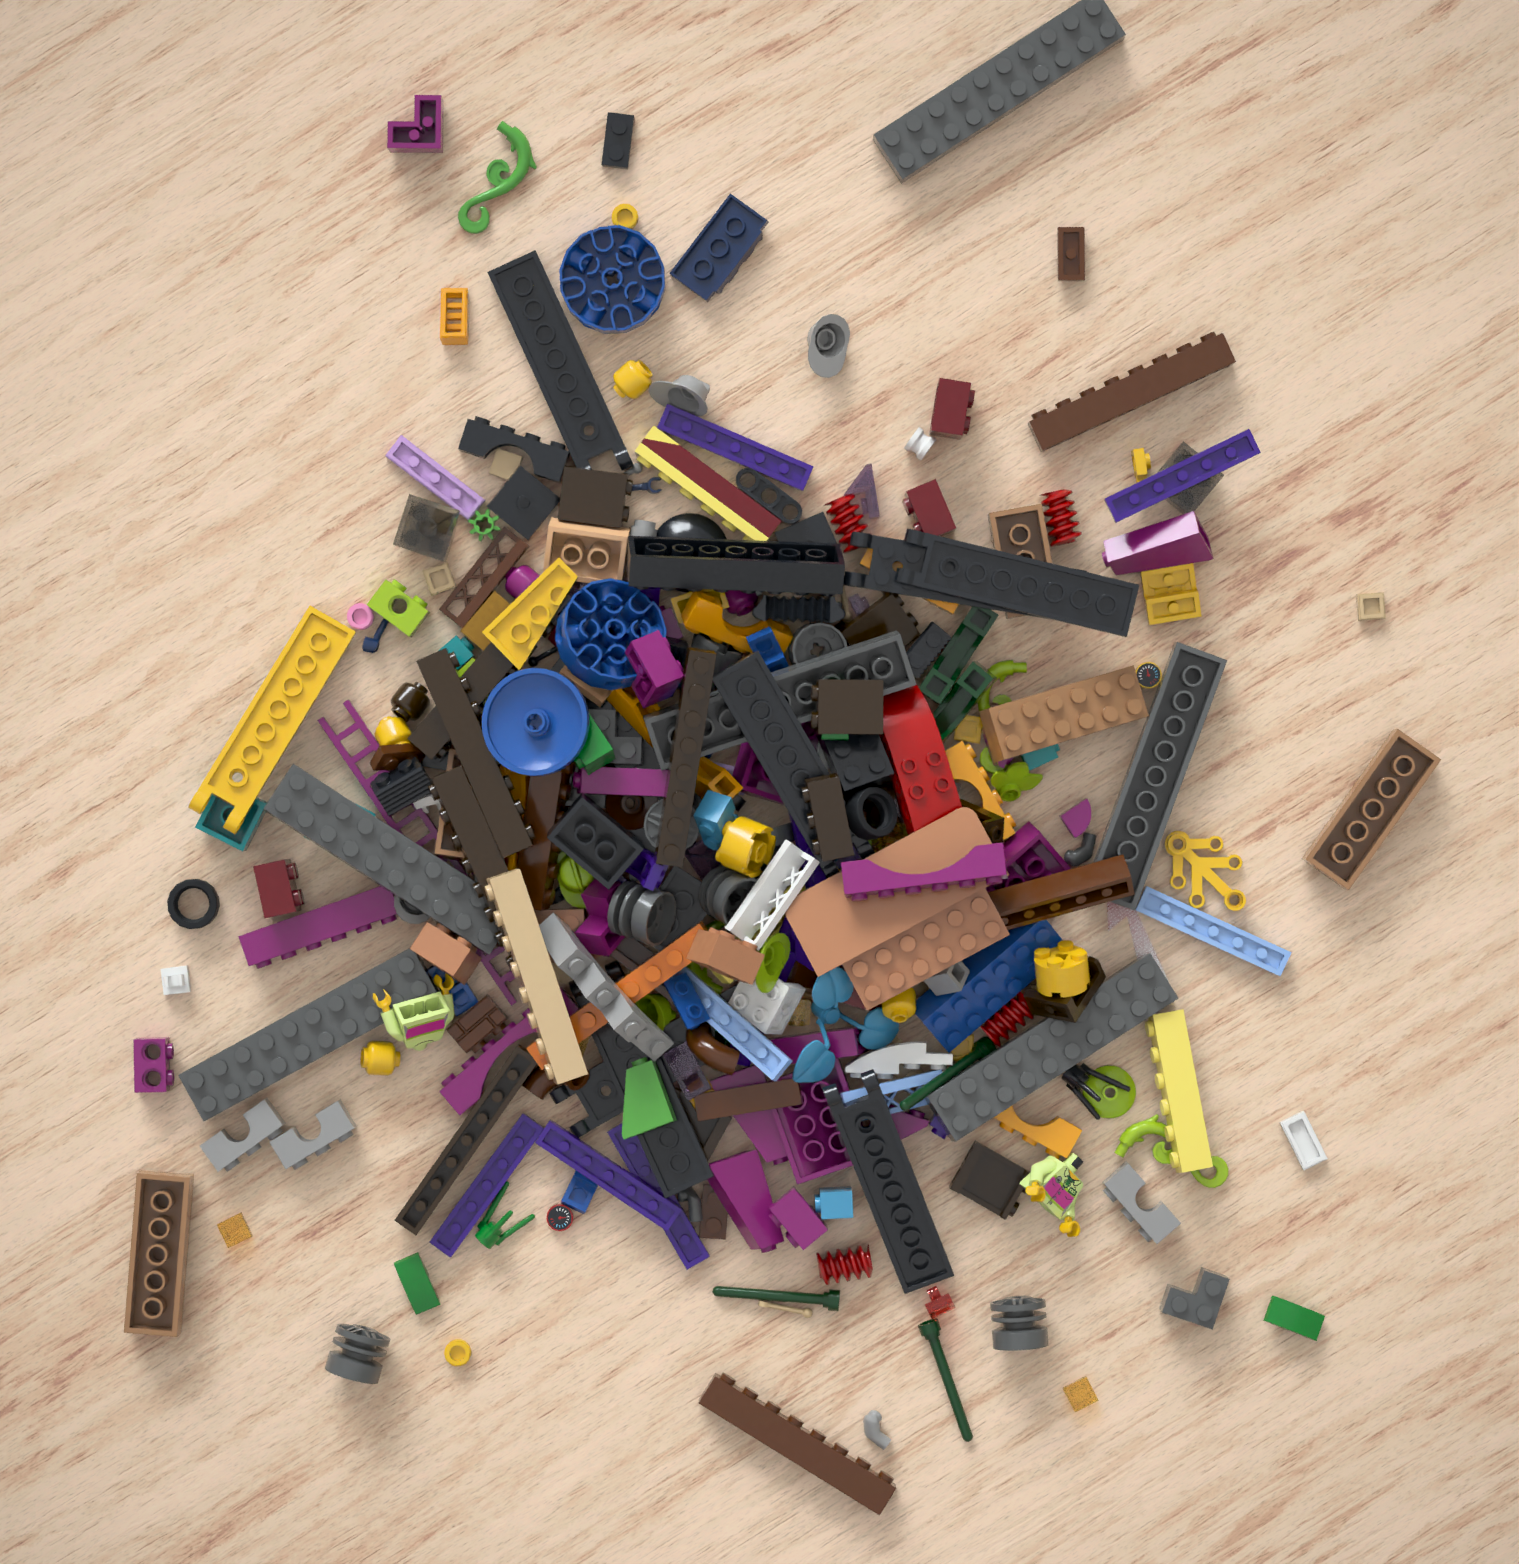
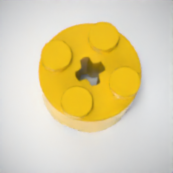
M744 816L738 817L733 822L727 821L722 830L724 837L721 846L716 852V861L721 862L724 867L748 877L755 878L763 872L759 870L763 863L768 865L774 853L776 836L771 835V832L774 831L773 828Z
M1063 940L1058 942L1057 947H1043L1034 951L1036 985L1039 993L1052 997V993H1060V997H1071L1087 990V984L1090 985L1088 955L1083 948L1074 946L1073 941Z

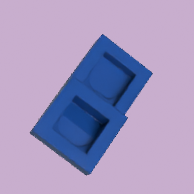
M770 626L746 637L752 652L759 651L770 672L789 667Z
M435 966L427 969L433 980L437 974L441 977L442 984L445 982L446 978L443 971ZM453 978L454 985L449 992L453 995L454 1012L457 1017L479 1001L468 983L463 985Z
M575 1171L561 1200V1204L585 1214L598 1185L578 1171Z

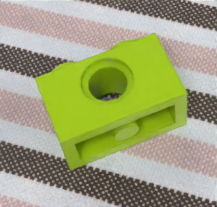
M385 579L367 606L406 635L412 637L430 613L425 609L428 604L417 595L412 599L404 592L407 588L394 579L392 582H389ZM398 599H404L407 603V609L402 614L395 613L393 609V604Z

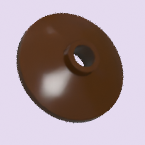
M606 795V812L625 829L637 830L644 827L646 813L653 804L658 802V798ZM628 798L634 801V806L630 809L625 805Z

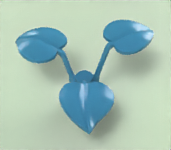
M836 967L817 977L814 983L811 1011L818 1017L816 1023L820 1027L824 1044L815 1040L806 1045L795 1064L792 1080L797 1083L823 1080L834 1068L835 1055L832 1051L828 1050L830 1042L824 1024H834L839 1018L862 1030L858 1041L863 1047L871 1050L880 1049L888 1045L899 1031V1023L885 1017L882 1013V1007L871 1010L864 1019V1025L859 1024L840 1012L838 1002L847 1001L851 997L854 987L848 974L840 967Z

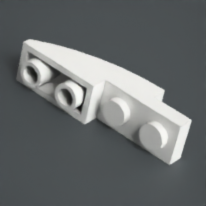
M926 1041L896 1043L869 1051L845 1065V1073H850L852 1078H862L861 1073L874 1069L875 1073H877V1078L893 1079V1074H899V1063L904 1064L906 1069H920V1064H931L930 1069L946 1070L947 1065H953V1054L926 1052Z

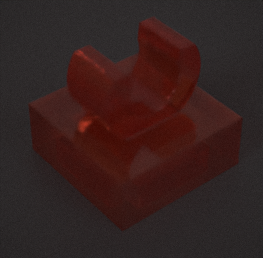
M937 1286L927 1290L931 1302L925 1304V1307L932 1319L956 1308L949 1293L941 1296Z

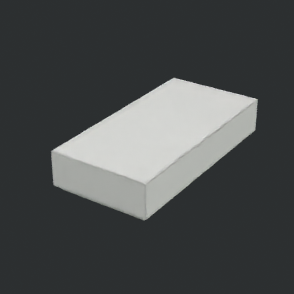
M1304 1111L1279 1122L1303 1170L1328 1159Z

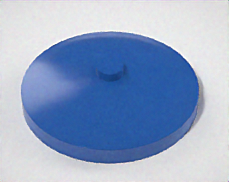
M543 668L519 670L501 680L488 696L482 714L483 737L493 757L507 769L526 776H546L567 767L583 749L589 732V711L580 690L565 676Z

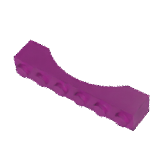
M1003 842L975 846L955 864L926 874L893 872L878 866L868 859L841 862L844 895L846 898H851V901H864L868 899V895L878 894V898H889L895 896L894 892L905 891V895H914L921 893V889L932 888L934 892L948 890L949 885L959 884V888H970L975 886V882L986 881V885H995L1002 883V879L1008 878Z
M561 986L560 990L570 1016L580 1008ZM529 1008L522 1013L524 1017L522 1021L517 1025L512 1021L501 1031L504 1034L497 1042L491 1039L481 1048L484 1053L479 1058L475 1059L472 1056L463 1063L461 1067L464 1070L458 1076L452 1073L441 1082L444 1088L439 1092L459 1115L481 1098L485 1080L497 1057L518 1039L537 1032L536 1028L531 1029L527 1018V1014L531 1013Z

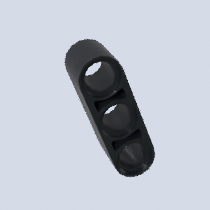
M744 468L738 472L736 484L739 490L783 523L793 525L800 521L802 508L796 500L752 468ZM744 474H752L755 477L756 482L752 487L746 488L741 485L740 479ZM768 489L773 490L777 495L776 500L771 504L765 503L761 498L762 493ZM788 505H792L798 510L797 517L792 520L786 519L782 513L783 509Z

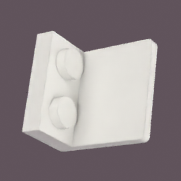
M778 978L770 992L762 993L758 990L755 979L753 985L739 982L728 1003L764 1034L782 1035L806 989L798 983H784Z

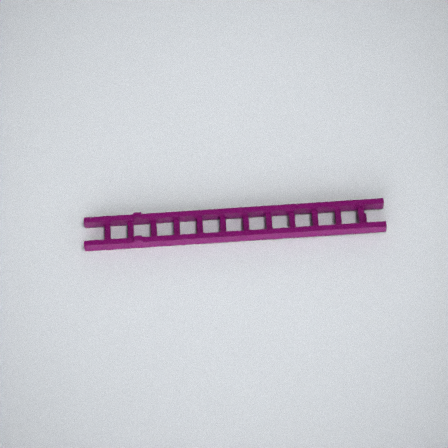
M347 700L343 704L356 723L336 735L325 717L317 720L387 824L403 834L401 828L420 816L430 833L415 843L422 847L433 838L437 840L438 829L422 808L416 809L414 804H411L415 811L396 823L392 816H388L374 794L370 783L383 772L389 773L390 771L380 770L366 779L356 762L374 750L376 752L380 745L351 701ZM360 728L371 745L351 757L341 741ZM440 858L444 862L449 860L455 869L470 878L459 861ZM497 947L490 955H486L478 949L476 954L482 958L481 962L512 1006L518 1001L505 984L506 981L511 982L515 979L513 973L510 970L501 977L490 962L491 959L505 951L504 947Z

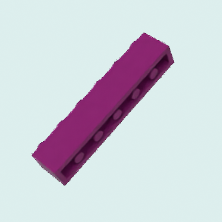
M379 886L238 936L248 966L256 965L257 969L271 965V959L277 956H281V959L285 960L296 956L297 949L306 947V950L310 951L322 946L321 941L331 938L333 943L347 938L346 932L356 929L358 934L372 929L371 923L381 920L382 925L395 921L397 920V913L394 907L395 895Z

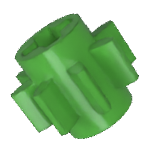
M487 509L485 514L482 515L476 510V519L468 520L469 523L474 524V529L470 531V534L478 532L480 534L479 541L481 542L484 536H489L491 540H494L492 535L494 530L501 531V528L495 526V522L500 519L499 516L491 518L490 509ZM488 518L491 528H486L484 532H481L478 523Z

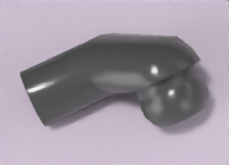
M1084 832L1081 847L1074 851H1066L1064 855L1065 862L1072 866H1079L1089 860L1093 854L1097 835Z
M690 1187L679 1192L678 1200L680 1202L688 1201L690 1222L703 1221L701 1199L695 1190Z

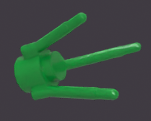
M508 1181L502 1186L485 1217L477 1225L480 1230L475 1234V1237L488 1249H491L494 1244L499 1246L504 1239L535 1218V1215L531 1214L503 1234H501L503 1232L501 1227L513 1215V1211H508L497 1223L491 1221L488 1224L509 1186Z

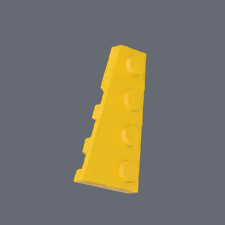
M558 558L482 633L518 670H521L578 576Z

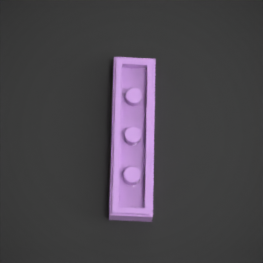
M402 435L385 455L467 520L472 519L475 511H478L486 501Z

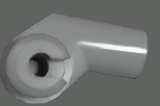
M871 1410L868 1415H865L863 1420L864 1433L868 1439L884 1450L891 1439L880 1431L879 1421L882 1420L881 1414L876 1410Z

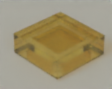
M242 1212L217 1224L228 1248L253 1236Z
M1086 1376L1063 1387L1074 1412L1099 1401Z

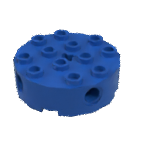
M621 225L598 227L581 234L566 250L559 269L560 291L570 313L585 327L604 334L627 333L644 325L659 309L665 293V268L656 247L640 232ZM616 274L619 283H613L611 286L608 285L609 282L606 277H613Z
M610 578L590 582L572 596L557 619L555 641L561 660L574 676L592 687L607 690L631 687L637 674L625 654L630 642L658 630L662 637L666 638L667 629L662 612L654 601L651 602L645 594L640 592V589L629 586L626 581Z

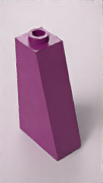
M1194 511L1103 541L1105 551L1102 552L1103 561L1106 567L1112 568L1115 575L1214 559L1209 537Z
M601 767L588 775L584 768L578 769V772L573 773V788H577V794L583 792L584 794L664 798L668 770Z
M855 1026L826 1030L830 1042L828 1050L834 1053L835 1058L856 1056L871 1049H867L859 1043L858 1038L862 1030ZM821 1031L769 1038L773 1044L792 1060L791 1064L797 1062L800 1053L810 1042L818 1040L824 1044Z
M753 1064L750 1067L734 1071L732 1076L725 1074L711 1079L710 1082L716 1091L767 1082L764 1072ZM771 1109L733 1115L767 1163L773 1161V1164L777 1165L789 1160Z
M757 1149L746 1150L709 1163L714 1177L707 1179L750 1249H761V1253L777 1249L776 1244L784 1242L781 1228H778L769 1217V1214L772 1213L769 1206L773 1204Z

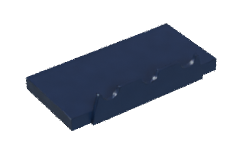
M730 193L669 274L708 302L715 292L722 293L725 285L730 283L737 274L741 264L746 262L753 253L757 243L763 239L762 230L768 224V220Z

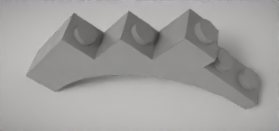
M554 912L539 925L547 951L557 966L575 981L585 998L603 1013L614 1031L626 1041H631L654 1062L674 1044L671 1038L653 1023L615 984L583 946L569 925Z

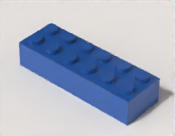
M1047 920L1008 930L1010 935L963 959L962 962L970 972L962 991L936 996L929 989L916 1000L915 1015L948 1053L1036 978L1034 951L1043 947H1057L1058 942L1063 941Z

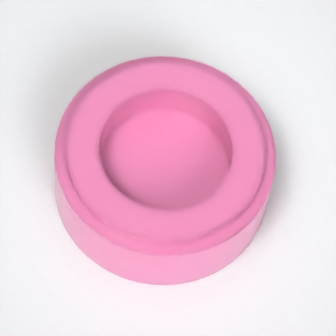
M358 603L351 606L348 610L347 620L351 627L357 630H365L372 625L374 613L366 604Z

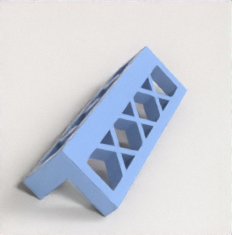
M942 1069L879 1083L888 1107L890 1104L895 1106L889 1108L890 1113L903 1111L900 1108V1104L893 1100L898 1091L905 1090L912 1094L921 1088L922 1085H925L942 1073ZM862 1087L842 1092L840 1095L844 1104L868 1095L866 1088ZM924 1098L910 1109L925 1106L928 1103Z

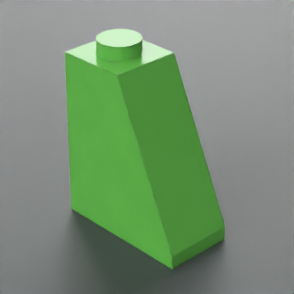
M647 1057L631 1062L633 1067L626 1069L622 1123L623 1139H628L677 1121L656 1061H648Z

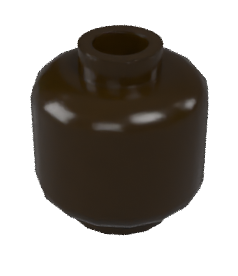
M418 682L414 684L403 683L391 698V711L397 717L404 719L405 722L418 720L430 705V699L426 695L428 690Z

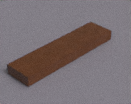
M792 1078L693 1095L698 1121L803 1104L800 1083L793 1081Z

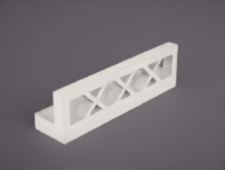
M785 840L725 929L740 940L758 946L757 950L759 951L820 862L800 850L790 841ZM805 860L808 861L804 869L799 872V869L803 865ZM791 885L789 891L784 894V891L787 888V886ZM776 907L773 914L769 916L771 909ZM760 929V933L755 940H751L756 931Z

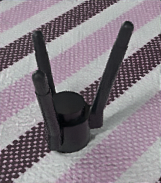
M1084 1063L1081 1066L1076 1064L1066 1070L1062 1080L1067 1083L1066 1087L1074 1092L1095 1119L1100 1120V1115L1080 1092L1083 1089L1097 1102L1101 1101V1098L1086 1085L1089 1080L1086 1074L1127 1092L1131 1089L1129 1086L1089 1068Z

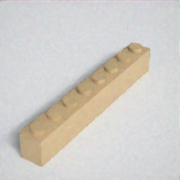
M514 869L486 879L488 885L484 886L487 898L489 901L493 900L496 911H493L495 922L498 927L502 926L505 934L504 937H501L506 953L511 952L514 961L510 963L512 973L515 978L519 977L522 985L521 988H518L523 1004L528 1003L531 1012L527 1014L531 1029L536 1028L539 1036L535 1040L540 1055L545 1054L548 1063L544 1065L548 1080L553 1079L555 1084H561L587 1075L588 1072L521 870Z

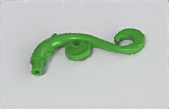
M504 121L499 124L497 130L507 136L506 140L511 143V151L514 152L516 149L518 155L517 165L513 173L506 179H502L500 173L510 172L507 162L502 159H495L488 165L486 176L488 181L495 187L469 199L458 212L460 226L469 233H481L487 229L490 223L489 212L484 206L479 208L481 210V218L478 221L473 222L469 220L467 214L472 206L508 193L524 179L529 166L533 169L537 168L533 160L530 143L526 136L516 126L512 128Z

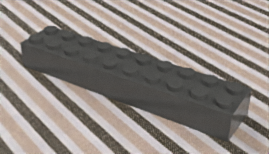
M1081 0L875 133L873 141L902 184L1123 41L1126 34L1104 0Z
M897 631L771 672L800 724L810 721L811 713L816 712V701H811V686L816 685V680L818 679L883 680V696L916 685L901 635ZM718 690L710 693L700 757L748 742ZM678 704L643 715L661 771L668 769Z
M1175 642L1150 707L1149 716L1144 723L1093 861L1094 863L1124 855L1131 874L1135 895L1110 902L1131 910L1136 909L1227 660L1179 642Z
M295 764L291 765L262 810L435 922L440 923L452 933L464 938L486 955H490L497 944L494 933L498 931L494 922L489 923L483 909L487 906L483 897L478 899L472 886V884L476 883L474 880Z
M409 948L179 1074L178 1076L202 1120L210 1119L383 1024L384 1022L380 1014L383 1011L374 1002L373 993L376 994L379 1001H382L385 998L383 989L386 990L391 997V1004L389 1005L391 1009L394 1004L440 992L421 957Z
M1151 953L1144 954L1103 981L1076 1023L1045 1017L964 1069L925 1097V1100L950 1140L956 1142L1178 999V996Z

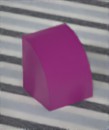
M1087 798L1059 815L1073 838L1081 835L1090 823L1091 806Z

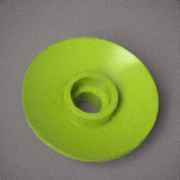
M1112 1065L1101 1066L1095 1069V1071L1129 1086L1131 1090L1127 1092L1092 1075H1088L1089 1080L1086 1085L1101 1098V1101L1097 1102L1084 1090L1083 1095L1100 1117L1116 1118L1122 1116L1134 1103L1136 1096L1134 1081L1122 1068ZM1107 1088L1115 1090L1113 1097H1106L1105 1091Z

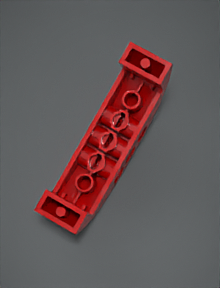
M917 684L883 696V734L879 736L894 771L892 784L907 833L910 835L961 808L962 805L938 727L929 705Z

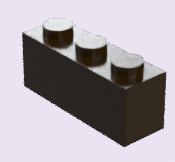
M837 773L804 779L806 787L801 788L804 803H809L811 813L806 814L809 829H814L816 839L812 840L814 855H819L822 862L853 856L854 850L839 776Z

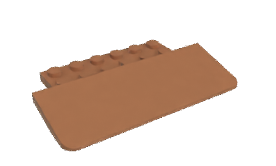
M961 807L865 859L893 872L926 874L955 864L975 846L992 844L977 814L970 808ZM842 871L799 893L785 912V916L817 976L819 977L843 965L867 1011L1010 935L985 889L990 886L986 885V881L975 882V886L970 888H959V884L949 885L948 890L934 892L932 888L921 889V893L914 895H905V891L894 892L895 896L889 898H878V894L868 895V899L864 901H851V898H846L844 895Z

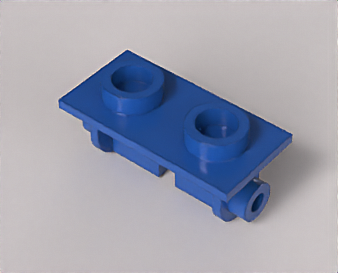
M686 972L664 982L666 990L687 1029L693 1030L699 1027V1024L710 1020Z

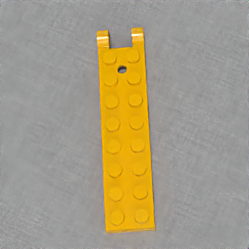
M308 607L201 786L193 796L188 808L201 814L213 794L234 806L223 828L233 834L238 832L246 815L356 634L354 630L314 607ZM235 773L242 774L243 779L241 782L233 781L232 777Z

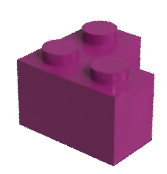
M415 95L414 121H388L387 148L390 153H443L444 100L441 95Z
M659 630L631 641L625 651L637 674L631 687L643 708L668 699L673 695L684 677L683 668L680 662L673 657L668 640L662 637Z
M594 879L581 894L589 916L575 931V934L590 954L609 957L625 938V936H620L610 931L607 919L612 896L618 886L621 885L619 881H616L608 890L597 879Z
M794 1186L769 1206L772 1212L769 1214V1217L778 1228L781 1225L787 1230L785 1233L786 1238L795 1248L800 1246L803 1250L828 1231L825 1221L821 1219V1216L815 1212L812 1205L807 1203Z

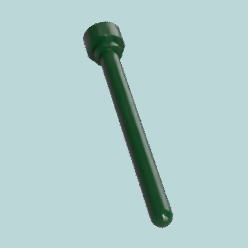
M988 1037L980 1038L974 1043L970 1053L901 1101V1110H909L971 1064L996 1050L995 1044Z
M715 1286L712 1290L713 1294L717 1297L823 1305V1308H828V1311H839L840 1290L829 1289V1292H824V1294Z
M938 1318L924 1321L918 1325L920 1334L925 1337V1340H929L962 1438L965 1442H970L973 1439V1435L938 1337L940 1336L939 1330H941Z

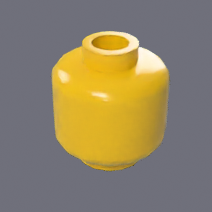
M628 360L614 373L615 385L613 388L622 398L627 396L630 399H637L652 384L651 377L653 374L641 360L637 362Z
M389 716L383 718L374 733L380 746L412 743L407 739L412 732L401 717Z
M911 987L881 1003L884 1016L896 1023H902L911 1018L916 1013L915 990Z
M370 1041L366 1047L361 1049V1068H365L368 1075H391L395 1067L400 1065V1051H396L394 1044L390 1041Z

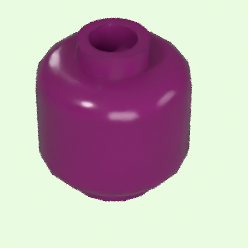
M522 565L518 568L512 567L505 576L507 580L505 590L516 599L540 575L528 565Z
M740 590L725 592L729 608H726V610L730 614L744 616L756 607L755 603L758 600L756 592L751 594L743 593Z

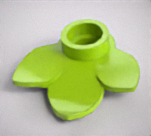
M1021 761L1010 765L1006 772H995L991 777V785L996 788L1003 801L1011 802L1021 796V791L1031 790L1036 787L1043 779V775L1029 773L1028 764Z

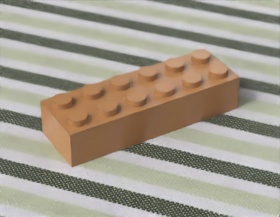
M1134 665L979 711L994 763L1149 716Z
M1393 729L1306 851L1302 860L1343 889L1349 890L1441 759L1401 730Z
M145 1170L137 1173L124 1333L177 1337L181 1334L194 1174Z

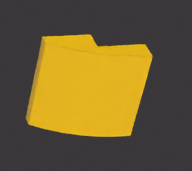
M1193 563L1140 572L1149 625L1202 617Z

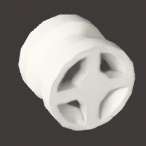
M919 427L904 449L913 451L921 461L936 439L925 435L924 430Z

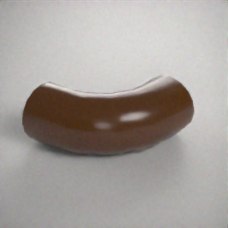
M705 1022L699 1024L700 1026L693 1030L686 1029L685 1037L689 1050L710 1068L732 1076L738 1063L740 1051L716 1040L712 1036L711 1027Z
M538 1066L527 1077L522 1086L538 1098L544 1100L547 1094L557 1085H565L574 1091L581 1089L589 1079V1070L587 1069V1075L561 1084H555L553 1079L548 1080L545 1069L541 1070Z

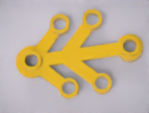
M1173 831L1168 834L1164 845L1168 854L1172 855L1173 875L1170 877L1169 883L1174 889H1182L1186 885V878L1183 876L1184 857L1191 864V894L1188 898L1190 906L1200 908L1205 903V897L1202 894V876L1224 897V904L1228 909L1238 911L1245 906L1246 897L1244 893L1240 890L1229 888L1210 869L1228 868L1230 870H1238L1242 866L1241 857L1235 854L1228 857H1198L1191 850L1208 848L1210 851L1218 852L1223 848V840L1219 836H1211L1209 839H1190L1182 831ZM1175 839H1180L1182 841V847L1180 849H1175L1173 847V841ZM1218 839L1220 846L1217 849H1213L1210 845L1211 840ZM1233 857L1239 861L1238 866L1235 868L1229 865V860ZM1177 876L1183 880L1182 885L1178 887L1173 884V879ZM1199 895L1201 897L1199 905L1192 903L1193 896ZM1232 895H1237L1239 898V902L1236 905H1232L1229 901Z

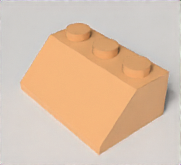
M551 517L548 525L543 572L560 558L578 576L577 582L590 583L610 578L623 581L630 528L566 521Z

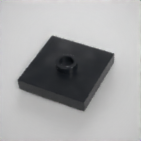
M519 465L486 507L529 540L560 502V497Z
M824 512L775 532L777 540L781 542L837 544Z

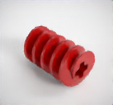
M1063 489L1039 495L1047 497L1041 504L1042 506L1049 507V509L1043 513L1045 517L1052 518L1045 523L1046 527L1054 528L1048 533V537L1056 538L1055 541L1050 543V547L1077 542L1075 539L1082 535L1080 531H1073V528L1080 524L1079 521L1071 520V517L1076 515L1077 511L1068 509L1075 504L1074 500L1066 499L1067 496L1073 493L1072 490Z
M855 494L845 495L823 505L832 506L826 511V514L835 515L830 521L831 525H840L834 532L835 535H844L839 540L840 545L848 544L843 550L844 554L861 548L850 545L851 533H863L868 527V524L858 523L864 515L854 513L860 507L859 504H850L855 498Z
M1021 992L1017 994V999L1012 998L1008 1002L1009 1006L1004 1005L1000 1009V1013L996 1012L992 1015V1020L988 1019L984 1022V1026H980L992 1042L999 1047L1001 1046L1000 1036L1009 1040L1008 1030L1014 1033L1018 1032L1016 1023L1026 1026L1025 1016L1032 1020L1034 1019V1015L1031 1014Z
M869 1244L867 1245L866 1252L858 1245L856 1254L853 1253L850 1247H847L844 1256L840 1249H836L835 1257H832L829 1250L826 1251L824 1259L821 1258L818 1252L816 1253L820 1278L824 1280L826 1285L830 1284L832 1276L836 1283H840L841 1275H844L847 1282L851 1280L852 1273L855 1274L858 1280L861 1279L862 1271L866 1273L868 1278L872 1276L873 1267Z

